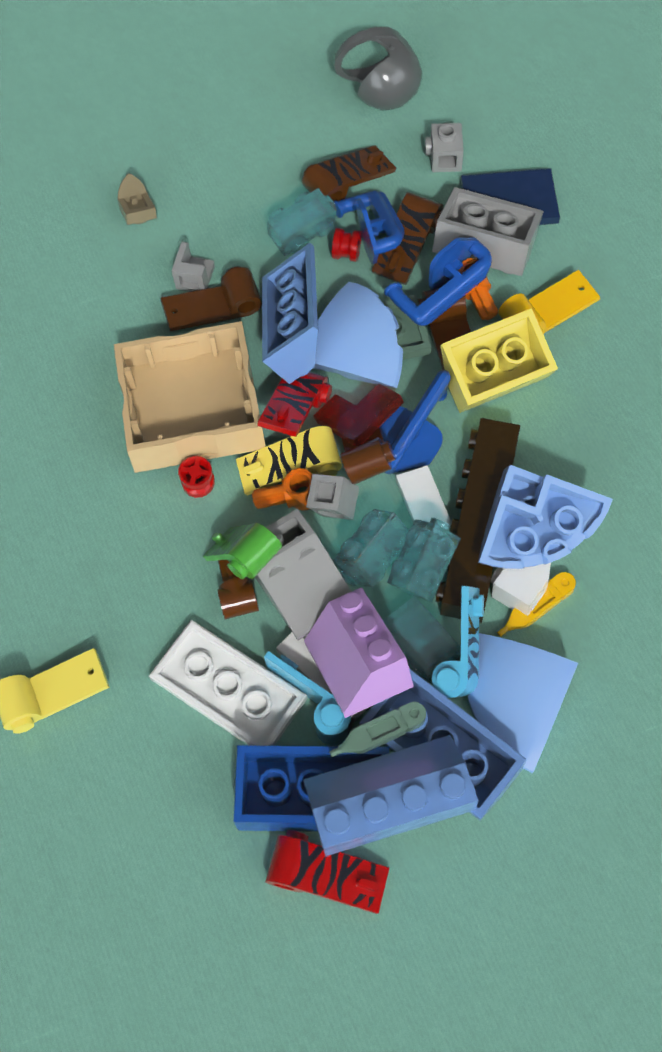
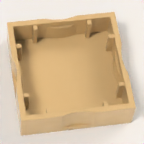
M242 321L196 329L176 336H156L114 344L118 381L124 396L122 415L126 447L135 473L181 465L185 459L192 456H200L208 460L256 451L266 447L263 429L258 426L260 413Z

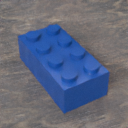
M237 745L234 804L235 826L238 831L293 830L318 832L303 779L389 754V747H377L362 754L341 753L331 757L329 751L339 746Z

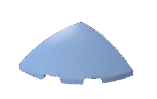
M348 282L334 296L318 319V338L314 369L337 373L348 379L392 388L398 387L403 363V349L398 345L396 329H399V325L392 310L383 304L378 298L379 295L365 286Z
M509 465L503 471L494 498L478 563L504 569H524V567L545 565L570 554L572 549L578 546L584 539L593 535L606 516L613 499L547 474L542 477Z
M479 633V680L475 690L468 695L472 714L475 720L525 757L527 761L523 769L533 773L578 663L527 644Z

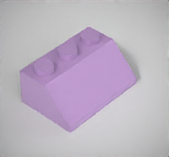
M358 588L329 601L304 642L344 717L347 718L414 687L406 656L363 588Z

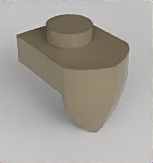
M128 173L122 180L118 190L119 209L127 225L143 224L147 220L156 219V209L145 186L136 176Z

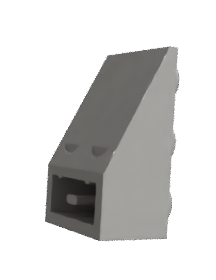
M295 509L266 527L279 539L282 548L255 576V579L296 639L300 640L308 635L329 601L352 591L314 530L300 511Z

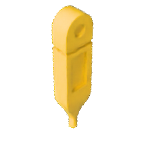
M561 572L549 580L547 591L530 614L527 616L514 608L505 626L497 634L501 637L508 631L524 629L558 605L561 600L563 601L573 593L576 585L574 576L567 572Z

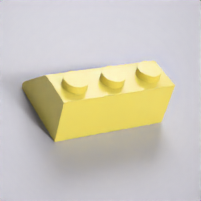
M532 308L440 345L444 370L448 371L451 376L448 387L459 413L543 380L558 369Z

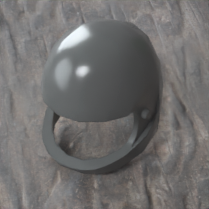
M373 27L359 31L344 41L335 53L334 68L336 73L346 80L361 83L358 96L368 106L381 111L400 108L418 92L423 74L419 60L409 43L397 30L390 27ZM367 41L378 42L388 52V55L381 61L360 69H344L341 67L342 60L347 52Z

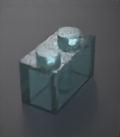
M415 596L383 620L406 656L409 669L429 684L432 682V674L437 665L445 661L460 660L461 647Z

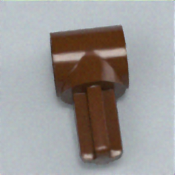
M218 560L223 583L220 584L217 591L224 619L259 611L252 581L248 578L242 580L232 573L227 566L228 560Z

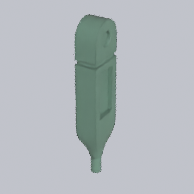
M419 702L407 703L397 710L390 711L356 727L338 748L329 751L331 757H334L341 753L362 754L406 734V732H411L421 727L426 720V709Z

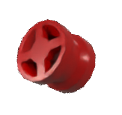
M336 228L332 242V259L339 260L341 257H346L352 262H357L360 254L362 232L354 230L350 233L345 232L343 228Z
M192 456L181 463L178 475L184 491L189 496L195 498L208 495L215 486V478L209 461L200 456Z

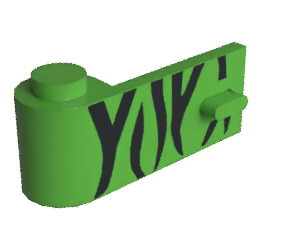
M253 523L230 527L223 535L220 532L213 534L211 538L216 543L203 557L207 561L228 560V568L238 578L242 580L245 577L254 579L282 548V544L265 526Z

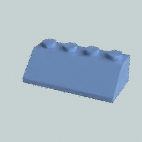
M311 243L262 277V362L289 384L299 377L307 375L315 367L318 315L314 246Z
M409 669L414 687L375 704L359 723L363 725L410 702L422 704L426 709L424 724L385 743V745L393 752L451 735L466 763L479 800L476 809L470 813L478 820H481L522 771L527 759Z
M451 735L303 779L325 856L474 811L479 801L466 763Z

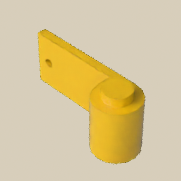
M578 269L530 299H527L522 293L511 296L501 305L498 314L503 320L532 308L544 335L547 331L599 301L600 296Z

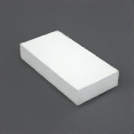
M428 465L396 475L397 485L419 538L451 528L452 522Z

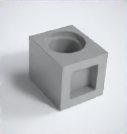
M312 474L306 507L324 517L353 520L359 487L352 484L345 477Z

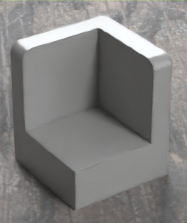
M181 242L172 268L176 289L190 292L208 289L215 268L214 261L191 257L189 244L186 242Z

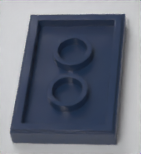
M551 168L461 176V189L543 210L540 225L559 224L560 214Z

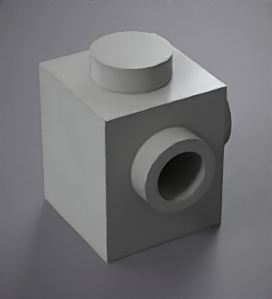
M431 124V137H425V155H431L432 172L462 171L464 152L462 124Z

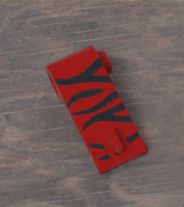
M309 372L290 384L282 378L260 416L258 426L297 437L311 408H320L322 403H328L332 392V385L328 384V377Z
M287 830L286 836L278 835L266 883L293 892H307L379 914L389 867L342 852L325 856L323 846L308 842L309 836L301 832Z

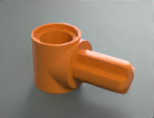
M469 258L464 260L462 268L458 271L462 274L477 262L478 259ZM486 276L482 282L465 295V298L472 300L480 318L488 321L498 314V309L489 293L491 284Z
M297 468L290 471L285 478H282V484L254 490L252 494L254 506L256 509H262L287 503L288 508L295 507L302 511L310 510L306 505L312 473L307 469ZM301 487H308L303 492H296Z

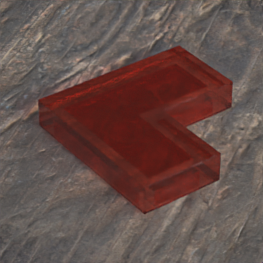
M378 383L357 405L335 394L313 417L319 425L330 427L334 434L354 446H359L404 401L400 394Z

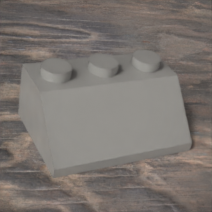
M454 187L437 220L432 252L438 253L455 238L475 237L491 253L492 263L490 268L507 274L522 276L528 263L544 211Z

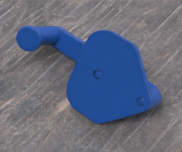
M370 191L341 201L335 200L332 202L333 211L338 218H342L345 213L357 210L363 245L371 264L377 263L379 254L397 248L403 240L405 234L404 227L385 193ZM370 206L376 219L369 220L366 207ZM386 233L387 237L375 240V237L379 236V234Z
M475 237L455 238L437 253L430 264L429 289H440L419 306L415 304L402 291V285L399 282L388 285L384 290V294L414 323L426 326L486 278L492 263L491 253ZM471 255L475 256L478 261L461 274L458 270L462 268V262L469 259Z
M442 370L436 374L413 412L402 406H393L387 409L380 418L379 424L384 441H389L396 460L391 462L392 469L386 471V474H394L429 465L441 448L443 442L441 431L435 425L426 421L437 402L443 401L447 397V388L451 380L448 371Z

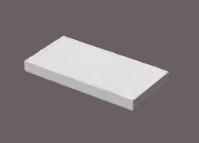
M193 620L188 623L149 675L153 682L248 746H275L308 699L305 693Z

